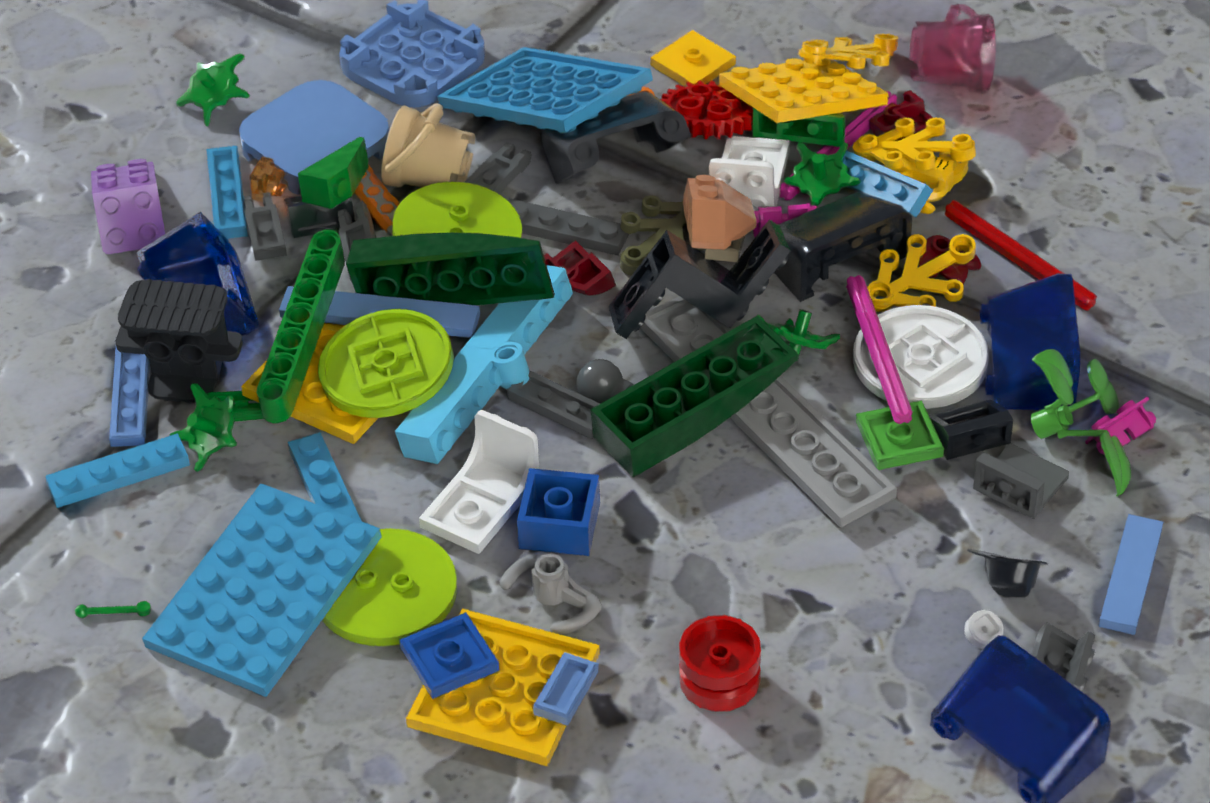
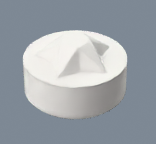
M980 610L975 612L966 621L964 631L966 638L973 646L980 649H988L993 647L1002 638L1004 628L1002 621L996 614L988 610Z

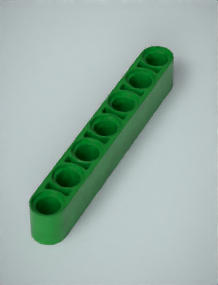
M322 230L312 237L260 378L257 396L262 415L270 423L284 422L293 413L342 274L345 257L341 238L336 231Z

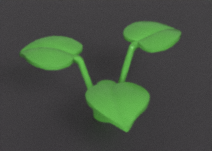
M1054 349L1040 352L1032 358V361L1043 370L1058 399L1054 403L1045 406V409L1031 414V423L1035 433L1040 439L1055 434L1058 435L1059 439L1066 436H1100L1102 449L1115 481L1116 496L1122 495L1131 478V466L1119 439L1116 436L1111 437L1107 430H1068L1069 425L1073 424L1071 412L1098 399L1106 414L1111 415L1118 410V397L1113 385L1108 380L1105 369L1097 359L1088 362L1087 373L1095 393L1072 404L1074 400L1071 389L1073 379L1065 359L1060 352Z

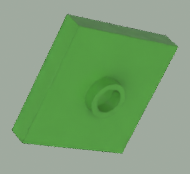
M922 400L910 403L913 413L911 415L912 420L909 423L897 424L889 407L856 414V424L878 470L943 457V445Z

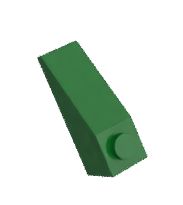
M753 108V137L841 147L845 143V115L836 113L776 123Z
M358 137L298 173L303 203L332 209L353 196L369 167L364 137Z

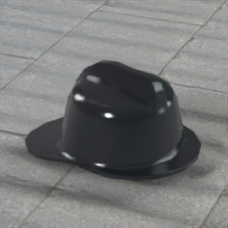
M967 550L970 553L985 558L988 582L997 594L1004 597H1027L1036 584L1040 566L1048 565L1047 562L1013 559L980 550Z

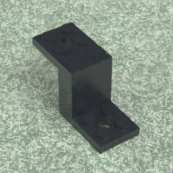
M769 219L741 255L738 263L736 262L730 270L714 260L705 259L704 253L696 248H691L690 244L666 230L608 306L615 332L627 339L633 331H638L643 325L646 313L652 305L657 306L663 299L665 288L731 328L736 320L740 321L748 312L750 302L756 295H761L765 291L771 275L776 269H781L789 258L791 250L780 226Z

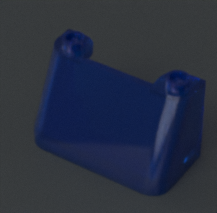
M202 212L197 213L137 251L140 263L137 269L143 280H162L166 282L173 281L222 287L225 289L228 297L224 310L227 331L238 332L241 336H245L260 327L237 252L228 239Z
M1055 274L988 297L987 304H981L980 323L986 324L987 330H990L993 362L992 375H986L985 394L992 395V400L1005 409H1045V406L1054 403L1058 397L1045 373L1032 361V358L1042 351L1054 349L1061 353L1068 365L1073 379L1071 389L1074 400L1072 404L1076 403L1081 358L1072 274Z
M999 635L981 650L932 710L930 726L933 727L940 737L948 738L949 740H957L964 732L1017 771L1018 793L1026 803H1058L1105 762L1111 721L1106 711L1097 702L1011 639Z

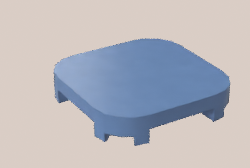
M394 0L386 4L387 14L356 38L346 34L340 41V66L347 78L396 104L407 107H421L437 101L438 95L466 79L482 65L485 58V46L481 36V29L474 23L466 29L430 11L427 0H417V4L406 3L397 5V1Z
M315 80L296 86L250 114L242 121L239 132L243 156L247 161L250 162L256 158L287 180L289 191L299 195L301 190L298 173L358 137L365 138L367 157L369 158L373 155L381 160L389 134V125L387 118L381 112L341 85L332 81Z

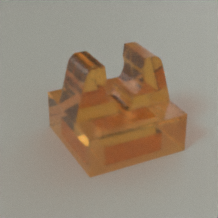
M262 156L249 176L253 200L263 202V193L270 192L271 196H282L287 188V184L281 183L285 172L274 166L273 158Z

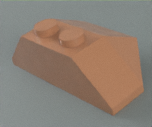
M698 175L696 178L687 179L683 197V208L691 248L725 250L731 246V241L742 238L756 228L757 221L751 199L725 182L715 179V177L710 175Z

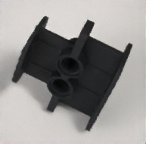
M146 279L134 282L127 289L118 313V322L121 327L115 340L116 348L119 352L145 354L149 359L152 374L148 382V392L155 399L196 403L191 385L194 383L198 384L207 395L214 392L222 370V361L232 362L239 357L243 345L242 336L238 332L227 331L224 310L228 297L225 289L222 287Z

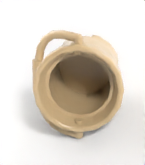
M439 103L433 104L422 113L403 105L397 111L388 134L381 169L382 184L393 187H402L404 184L424 187L441 182H465L474 154L466 151L468 143L475 145V134L439 123L443 116V106Z

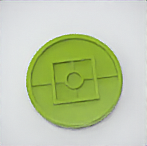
M441 182L419 188L400 202L393 217L392 235L449 232L481 233L522 238V223L513 205L495 191L472 183Z
M389 309L359 317L335 333L321 353L318 374L325 395L337 408L360 417H389L408 412L431 399L448 380L453 367L454 355L446 330L435 319L413 310Z
M387 528L380 529L382 538L322 619L323 623L335 634L362 645H399L400 639L441 623L450 613L457 595V577L453 561L438 543L417 532Z

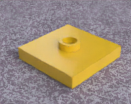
M694 30L651 57L652 67L686 87V82L694 85L698 84V81H702L704 84H707L718 77L719 73H724L736 65V56Z

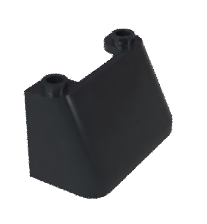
M638 92L620 99L619 104L605 108L599 112L596 118L585 120L569 133H559L557 130L546 128L541 129L540 134L555 183L559 184L573 179V175L589 169L596 164L600 155L596 142L598 138L632 128L637 143L648 142L654 146L655 152L659 153L669 150L691 137L687 122L678 111L652 93Z
M856 192L787 220L778 225L791 251L789 252L786 264L781 269H776L774 273L800 302L814 296V291L812 290L814 283L819 278L823 281L828 279L829 266L874 247L880 252L887 249L895 250L899 254V260L906 258L908 253L907 239L912 233V215L902 205L865 192Z

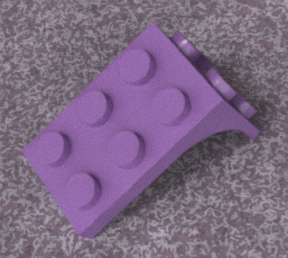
M135 159L129 161L128 166L115 167V164H104L97 166L96 171H91L92 196L103 252L105 254H115L163 246L166 243V234L153 162H147L146 159Z

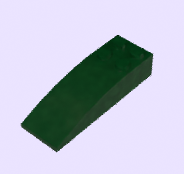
M447 232L353 240L346 262L355 293L466 305L554 298L555 295L540 241L481 233Z
M755 316L590 409L593 437L634 478L718 427L770 386L799 359V355L758 316Z

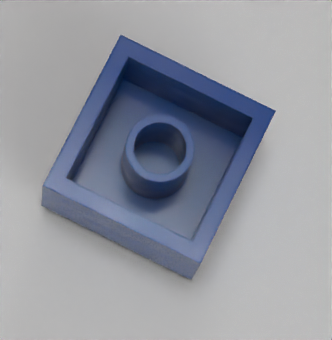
M529 468L517 518L519 549L589 556L600 507L599 475Z

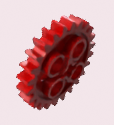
M698 81V84L694 85L686 82V87L676 85L675 90L667 89V94H662L660 99L685 118L689 131L692 133V138L703 135L705 140L709 136H714L717 140H720L722 135L733 138V133L743 135V130H752L753 107L720 85H715L714 81H710L709 84Z

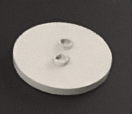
M926 305L897 307L877 315L909 403L922 400L926 409L948 406L970 396L984 381L988 370L989 349L982 333L966 318L943 308ZM860 330L856 336L853 349V364L856 374L866 388L878 397L886 400L862 330Z

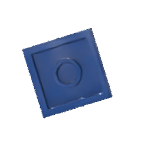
M466 612L400 639L401 650L432 699L500 671L498 660Z

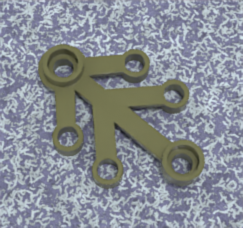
M648 195L643 198L641 211L644 215L655 217L658 214H677L673 219H640V216L634 212H626L622 215L620 227L625 233L633 234L637 231H656L639 246H629L622 252L620 269L625 274L633 275L666 230L684 241L682 228L687 223L683 200L681 202H661L654 195Z

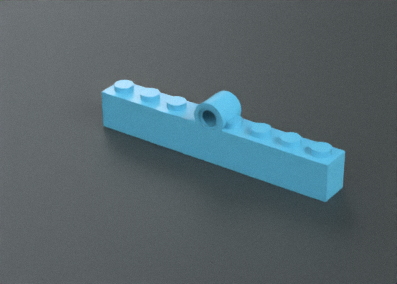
M547 265L555 293L554 298L499 303L454 358L451 373L444 386L427 402L414 408L395 430L404 457L438 464L465 429L468 428L477 412L487 404L499 386L509 389L512 384L523 382L524 385L528 382L529 367L525 358L526 352L537 341L541 333L573 294L565 268Z

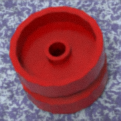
M716 615L694 621L684 630L679 641L680 688L689 701L700 708L719 712L732 711L742 707L756 696L761 681L760 638L752 626L739 618Z

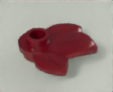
M933 235L927 238L926 252L920 258L918 267L949 251L950 239L941 235ZM975 254L974 258L968 263H954L929 278H935L940 274L947 280L956 279L964 285L968 276V270H979L981 268L980 259Z

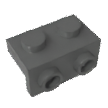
M1046 622L1039 629L1023 685L1059 706H1062L1072 696L1078 697L1087 682V678L1084 677L1085 670L1095 654V650L1092 649L1095 634L1088 631L1077 640Z

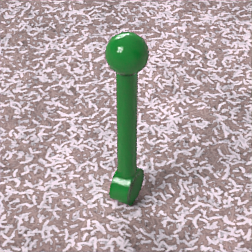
M141 601L136 606L87 607L84 604H80L75 608V615L78 618H85L92 614L137 613L139 616L145 617L151 613V606L147 601Z

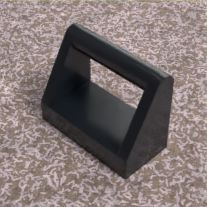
M302 196L283 199L293 238L314 235L322 230H338L340 228L338 211L346 209L351 215L352 223L355 222L351 197L332 209L303 203Z
M991 399L929 415L943 445L946 460L1011 443L1013 418L1007 409ZM982 415H987V416L979 417V418H976V419H972V420H968V421H964V422H960V423H956V424L949 425V424H951V423H955V422H959V421H963V420L975 418V417L982 416Z

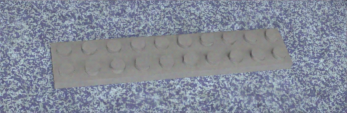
M680 296L648 311L645 321L641 326V329L674 362L732 330V328L725 326ZM779 376L770 386L730 417L840 528L897 497V487L782 376Z

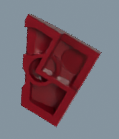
M908 90L903 93V102L900 104L890 103L883 112L872 117L869 120L873 135L878 137L895 129V122L898 119L911 118L914 121L915 133L926 129V122L934 117L925 111L924 100L913 91ZM901 137L895 141H900L906 137Z
M576 240L553 258L548 253L544 255L546 265L566 269L572 291L585 295H598L616 286L611 271L592 252L589 254Z

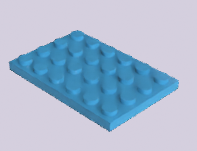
M523 47L443 92L437 98L443 108L454 110L457 113L466 112L477 117L487 116L497 121L507 120L515 122L517 125L527 124L536 126L538 129L547 128L557 130L559 133H569L585 120L596 118L599 112L605 108L619 104L620 99L641 91L642 86L651 82L653 77L651 68Z
M260 483L144 635L142 640L145 647L267 697L382 538L380 528Z

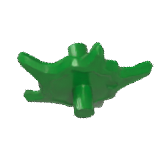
M237 54L223 62L218 63L214 61L208 65L198 62L196 72L190 77L189 88L177 99V106L182 107L186 104H195L201 107L204 114V124L209 126L211 113L216 107L226 105L231 98H249V93L237 86L239 78L234 73L236 66L244 60L245 55Z
M798 142L797 150L802 162L794 167V175L792 177L784 179V183L787 185L798 187L803 194H808L812 205L817 207L824 197L837 194L843 187L857 186L861 181L857 177L848 175L849 168L843 163L842 159L848 148L846 142L832 155L817 154L809 150L802 142Z
M799 309L795 325L791 318L785 322V325L766 322L762 316L757 314L783 340L788 341L789 346L798 355L802 346L813 349H826L829 345L836 343L840 339V334L821 336L807 331L812 313L806 310Z
M194 383L191 385V390L196 399V408L188 416L186 428L172 432L170 436L178 433L181 441L189 442L190 450L198 453V461L195 464L194 470L199 472L214 452L220 451L224 447L232 448L237 445L232 435L235 423L232 411L235 400L233 396L226 397L224 401H221L218 397L211 399L198 384Z

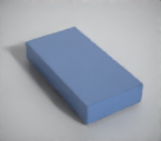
M564 652L534 703L533 714L568 726L599 672L598 663Z

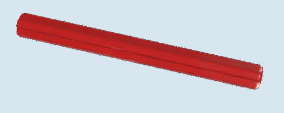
M953 200L950 204L946 205L944 214L954 223L1084 311H1088L1091 307L1095 306L1096 294L958 201Z

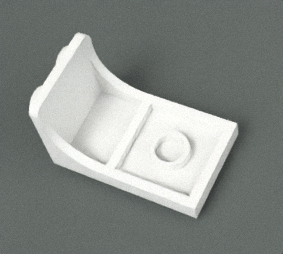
M739 136L727 137L722 159L713 158L710 161L709 175L725 182L751 199L754 211L758 210V207H777L780 184L783 181L790 151V140Z
M479 410L474 416L475 438L464 466L419 517L420 528L477 554L481 553L521 505L529 468L539 469L538 438L536 434L526 427L518 426L484 410Z

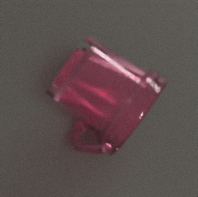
M958 3L950 6L944 20L915 22L917 27H913L910 60L918 64V70L910 69L912 81L964 87L970 92L978 94L988 93L993 80L996 54L995 24L993 17L989 13L977 14L966 4ZM962 11L965 14H967L971 19L958 18Z

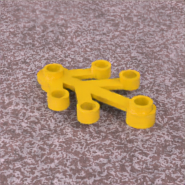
M875 34L874 43L852 45V39L835 37L832 48H828V41L814 39L802 42V48L799 49L798 55L803 57L804 62L809 64H821L822 59L847 61V67L864 69L866 58H871L872 65L889 66L890 56H893L894 51L897 50L898 36Z
M901 118L895 122V129L878 137L866 134L853 143V152L856 155L870 161L878 160L891 170H898L904 166L903 157L916 164V168L919 170H930L935 166L933 152H950L951 159L957 162H966L976 156L975 142L968 134H958L952 138V141H926L946 133L945 120L942 118L929 119L926 122V129L915 133L913 119ZM901 137H906L900 141H895Z
M920 234L911 235L907 239L908 253L902 277L891 283L892 271H895L899 266V254L892 249L882 251L879 256L880 270L878 278L867 286L875 310L883 312L893 306L902 307L930 304L936 307V300L933 296L922 295L917 297L902 294L907 289L944 294L945 299L950 302L961 300L964 292V286L961 281L956 279L945 281L929 277L954 263L966 264L971 261L976 251L975 240L966 234L956 235L950 240L949 251L918 267L920 256L926 252V239ZM915 243H918V244H921L922 246H920V247H918V248H915V247H913V246H911V245H912V244H915ZM891 258L895 261L887 263L884 260ZM955 288L959 291L956 293H951L948 290ZM878 296H883L884 298H883V299H877L876 297H878Z

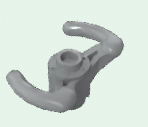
M536 552L526 555L506 570L499 583L502 589L508 590L523 572L533 568V595L538 602L544 605H557L566 602L583 609L582 612L572 618L553 623L550 631L556 634L572 633L584 627L601 610V602L598 597L573 581L568 575L567 564L556 554Z

